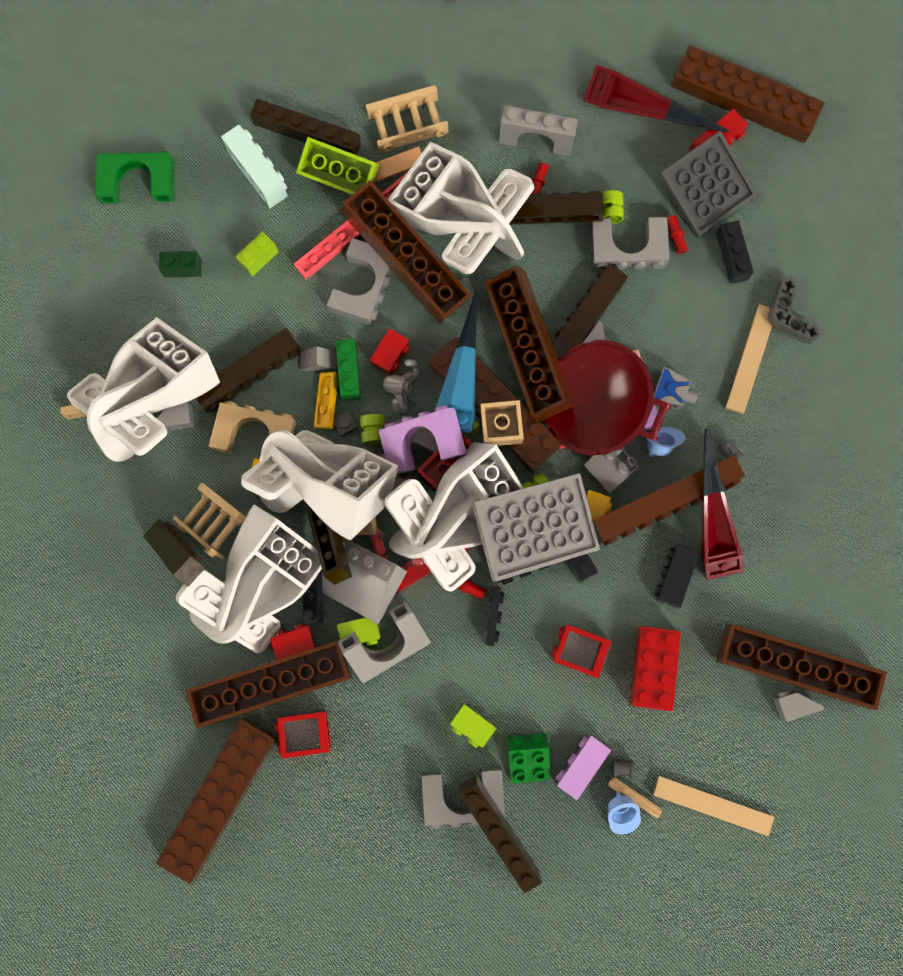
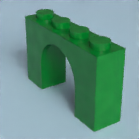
M143 151L140 153L122 152L121 154L106 152L97 154V199L101 204L120 203V183L123 176L130 170L140 168L151 173V196L155 202H174L175 160L171 153L166 151H159L158 153Z

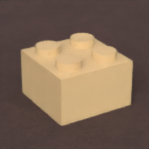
M520 400L480 404L483 443L497 446L523 443Z

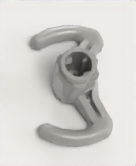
M413 359L405 361V365L411 366L412 371L401 376L393 374L392 376H386L383 382L384 390L394 394L396 399L392 400V406L399 415H405L408 412L407 394L411 392L412 381L420 376V366Z

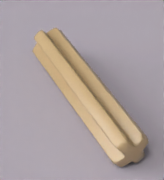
M612 777L610 779L609 787L621 795L631 797L635 804L655 818L661 815L662 809L617 778Z

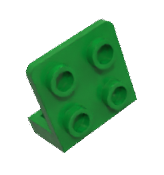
M546 733L507 737L511 782L515 784L548 781L550 779V761Z

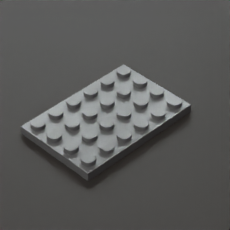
M580 473L472 503L492 582L600 550Z

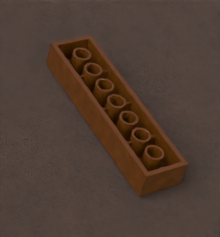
M689 45L671 85L672 88L730 112L734 109L741 117L802 143H805L810 136L825 103Z
M371 180L342 203L340 212L439 324L471 297L468 290Z
M515 265L484 282L532 418L543 421L575 406L526 271Z
M456 336L428 361L429 368L443 382H445L459 340ZM475 356V416L481 421L480 404L518 401V399ZM520 402L523 443L505 445V447L533 474L560 449L562 444L538 420L533 419L530 411Z
M735 455L717 463L725 490L741 483L740 479L745 474ZM703 470L594 519L593 524L599 545H610L618 540L617 537L620 535L622 538H625L636 532L635 528L642 530L653 524V520L659 522L671 515L670 512L672 511L674 514L685 510L689 507V503L691 506L702 502Z
M734 624L726 625L716 660L717 663L876 711L878 710L887 674L886 671Z
M338 641L186 689L196 729L352 679L347 660L341 652Z
M246 718L239 720L157 860V865L188 884H192L197 879L277 741V736Z

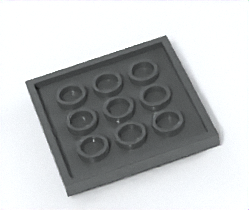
M718 131L658 173L696 237L701 236L757 196L755 189L721 131Z

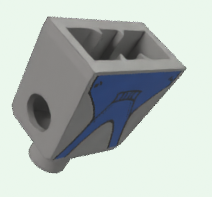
M663 367L653 392V398L671 404V409L678 410L681 409L684 402L695 404L698 394L688 391L691 384L689 379Z

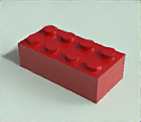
M644 626L638 627L630 696L631 706L673 711L681 631Z

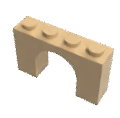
M226 401V404H219L209 447L215 451L231 454L237 431L248 422L256 421L265 424L268 427L269 435L277 430H286L294 435L297 422L289 414L281 413V416L275 415L271 410L263 409V412L252 406L245 405L243 408L237 406L238 404Z

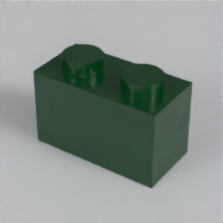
M197 251L159 252V271L165 278L202 277V259Z

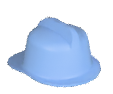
M660 427L657 434L659 436L657 442L647 439V448L650 451L649 456L665 457L670 455L676 446L685 441L684 433L673 427Z
M616 792V797L608 803V821L611 830L616 834H628L638 828L641 821L639 806L634 803L631 797L621 796L619 792Z

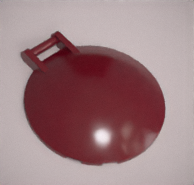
M594 340L584 344L580 343L568 349L566 354L558 358L575 406L544 420L552 435L564 447L580 454L596 456L612 453L625 447L637 435L657 442L659 437L657 436L667 410L671 408V404L653 398V384L650 373L642 359L635 352L614 341ZM656 405L660 408L650 432L644 431L653 406Z

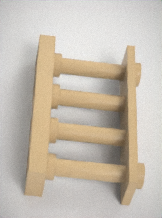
M436 85L366 104L369 120H376L381 140L377 141L379 152H389L396 147L435 136L441 137L448 133V122H440L434 103L438 101ZM428 105L434 125L423 127L417 109L418 106ZM406 109L411 111L416 130L405 131L400 111ZM393 115L399 135L388 137L382 119L383 116Z
M201 483L197 488L203 493L201 500L184 521L176 516L173 519L178 523L176 526L185 534L188 532L205 547V553L212 558L216 555L223 560L224 556L218 551V548L236 526L243 524L246 516L204 483ZM209 502L211 506L192 529L190 527L191 523ZM219 510V512L221 513L210 525V527L206 530V532L202 536H200L199 532L203 529V527L207 524V522L211 519L215 512ZM229 518L230 522L212 544L208 543L225 519Z

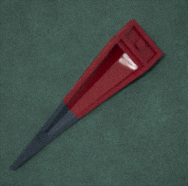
M597 64L583 100L586 103L604 109L714 131L729 132L722 126L622 74Z
M705 429L701 559L703 561L704 577L706 580L743 572L744 567L743 554L724 493L710 432Z

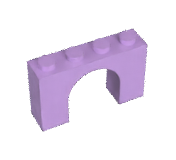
M447 405L435 408L436 412H422L418 414L419 417L403 418L401 419L402 423H388L384 429L378 430L386 460L398 465L396 475L416 469L410 449V441L414 432L421 427H425L433 433L441 460L467 454L455 408H447Z

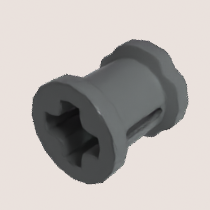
M734 439L719 447L728 458L735 455L736 459H739L744 455L735 445Z
M613 759V778L617 776H630V778H634L635 767L633 760L627 762Z

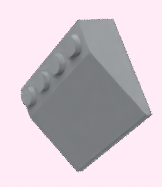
M342 537L352 577L334 585L323 576L322 572V593L379 624L407 571Z

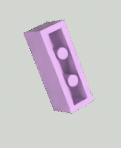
M588 735V737L584 736L578 744L579 750L576 754L572 753L567 760L569 765L565 770L561 769L555 778L557 780L556 785L576 800H578L611 751L591 735Z

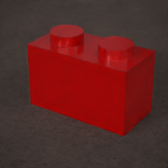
M389 328L370 358L371 365L391 376L392 372H396L400 367L401 363L399 361L402 356L405 357L410 350L409 339Z
M300 624L294 626L293 631L286 632V630L274 633L275 637L270 639L276 659L279 660L316 648L311 626Z

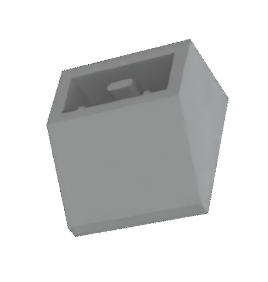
M623 448L604 455H593L584 464L609 493L640 467L635 459L629 456Z

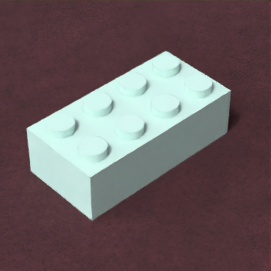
M237 125L221 136L228 154L269 208H272L288 197L286 193L287 186L283 182V176L279 171L276 172L274 170L271 160L268 157H264L262 154L263 150L259 144H254L253 138L247 129L243 130L240 125Z

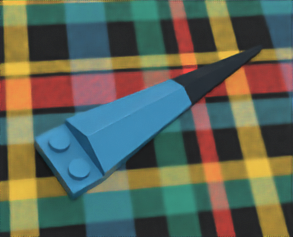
M477 291L474 293L436 406L437 408L447 405V408H455L461 432H472L475 419V356L479 300Z

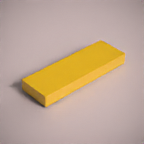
M336 372L320 373L313 427L315 429H333L339 378Z

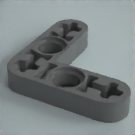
M786 277L777 285L768 314V322L773 327L805 343H812L819 338L820 331L814 324L790 313L797 284L794 279ZM779 298L785 301L786 306H782L779 303ZM790 322L796 323L797 330L791 327Z

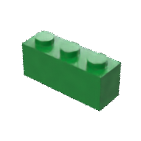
M355 339L337 340L336 352L342 401L360 400L361 390Z

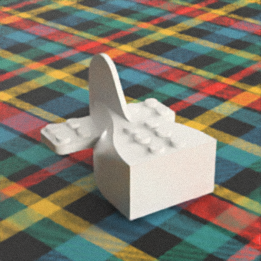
M430 142L388 200L416 231L435 236L456 233L443 251L442 258L449 266L464 274H471L476 270L493 245L513 259L520 260L523 257L524 250L509 223L532 193L534 184L531 178L512 169H505L487 190L477 171L469 161L452 151Z
M156 317L120 348L112 362L106 380L99 374H90L67 393V398L72 405L87 416L89 431L102 452L109 459L120 462L131 458L134 454H146L167 435L165 425L155 418L152 413L191 401L211 390L220 381L208 353Z
M277 430L264 441L260 462L242 475L241 485L247 490L258 494L262 502L270 510L277 513L288 511L304 499L326 525L339 535L351 540L386 507L385 498L393 490L398 465L359 447L333 444V442L311 431L303 430L294 436L286 430Z
M474 442L466 449L467 454L461 455L442 477L434 501L428 496L420 482L415 479L406 480L385 498L386 508L401 528L390 539L389 547L394 553L407 558H422L440 586L447 591L455 590L475 572V564L464 548L483 545L472 503L524 489L497 445Z
M253 505L230 551L226 580L222 582L204 570L189 587L183 584L176 594V601L190 611L192 623L213 641L225 644L236 640L253 652L261 653L271 642L270 638L274 637V633L278 632L281 627L280 621L272 615L298 600L322 568L317 549L277 518Z

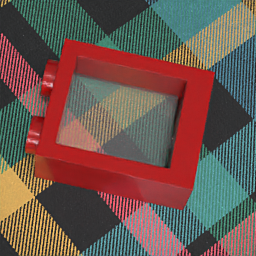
M568 624L564 628L561 627L557 638L560 639L558 646L554 645L551 652L552 662L599 679L611 641Z
M327 711L277 718L278 722H275V732L279 734L280 742H277L278 754H281L282 759L332 751Z

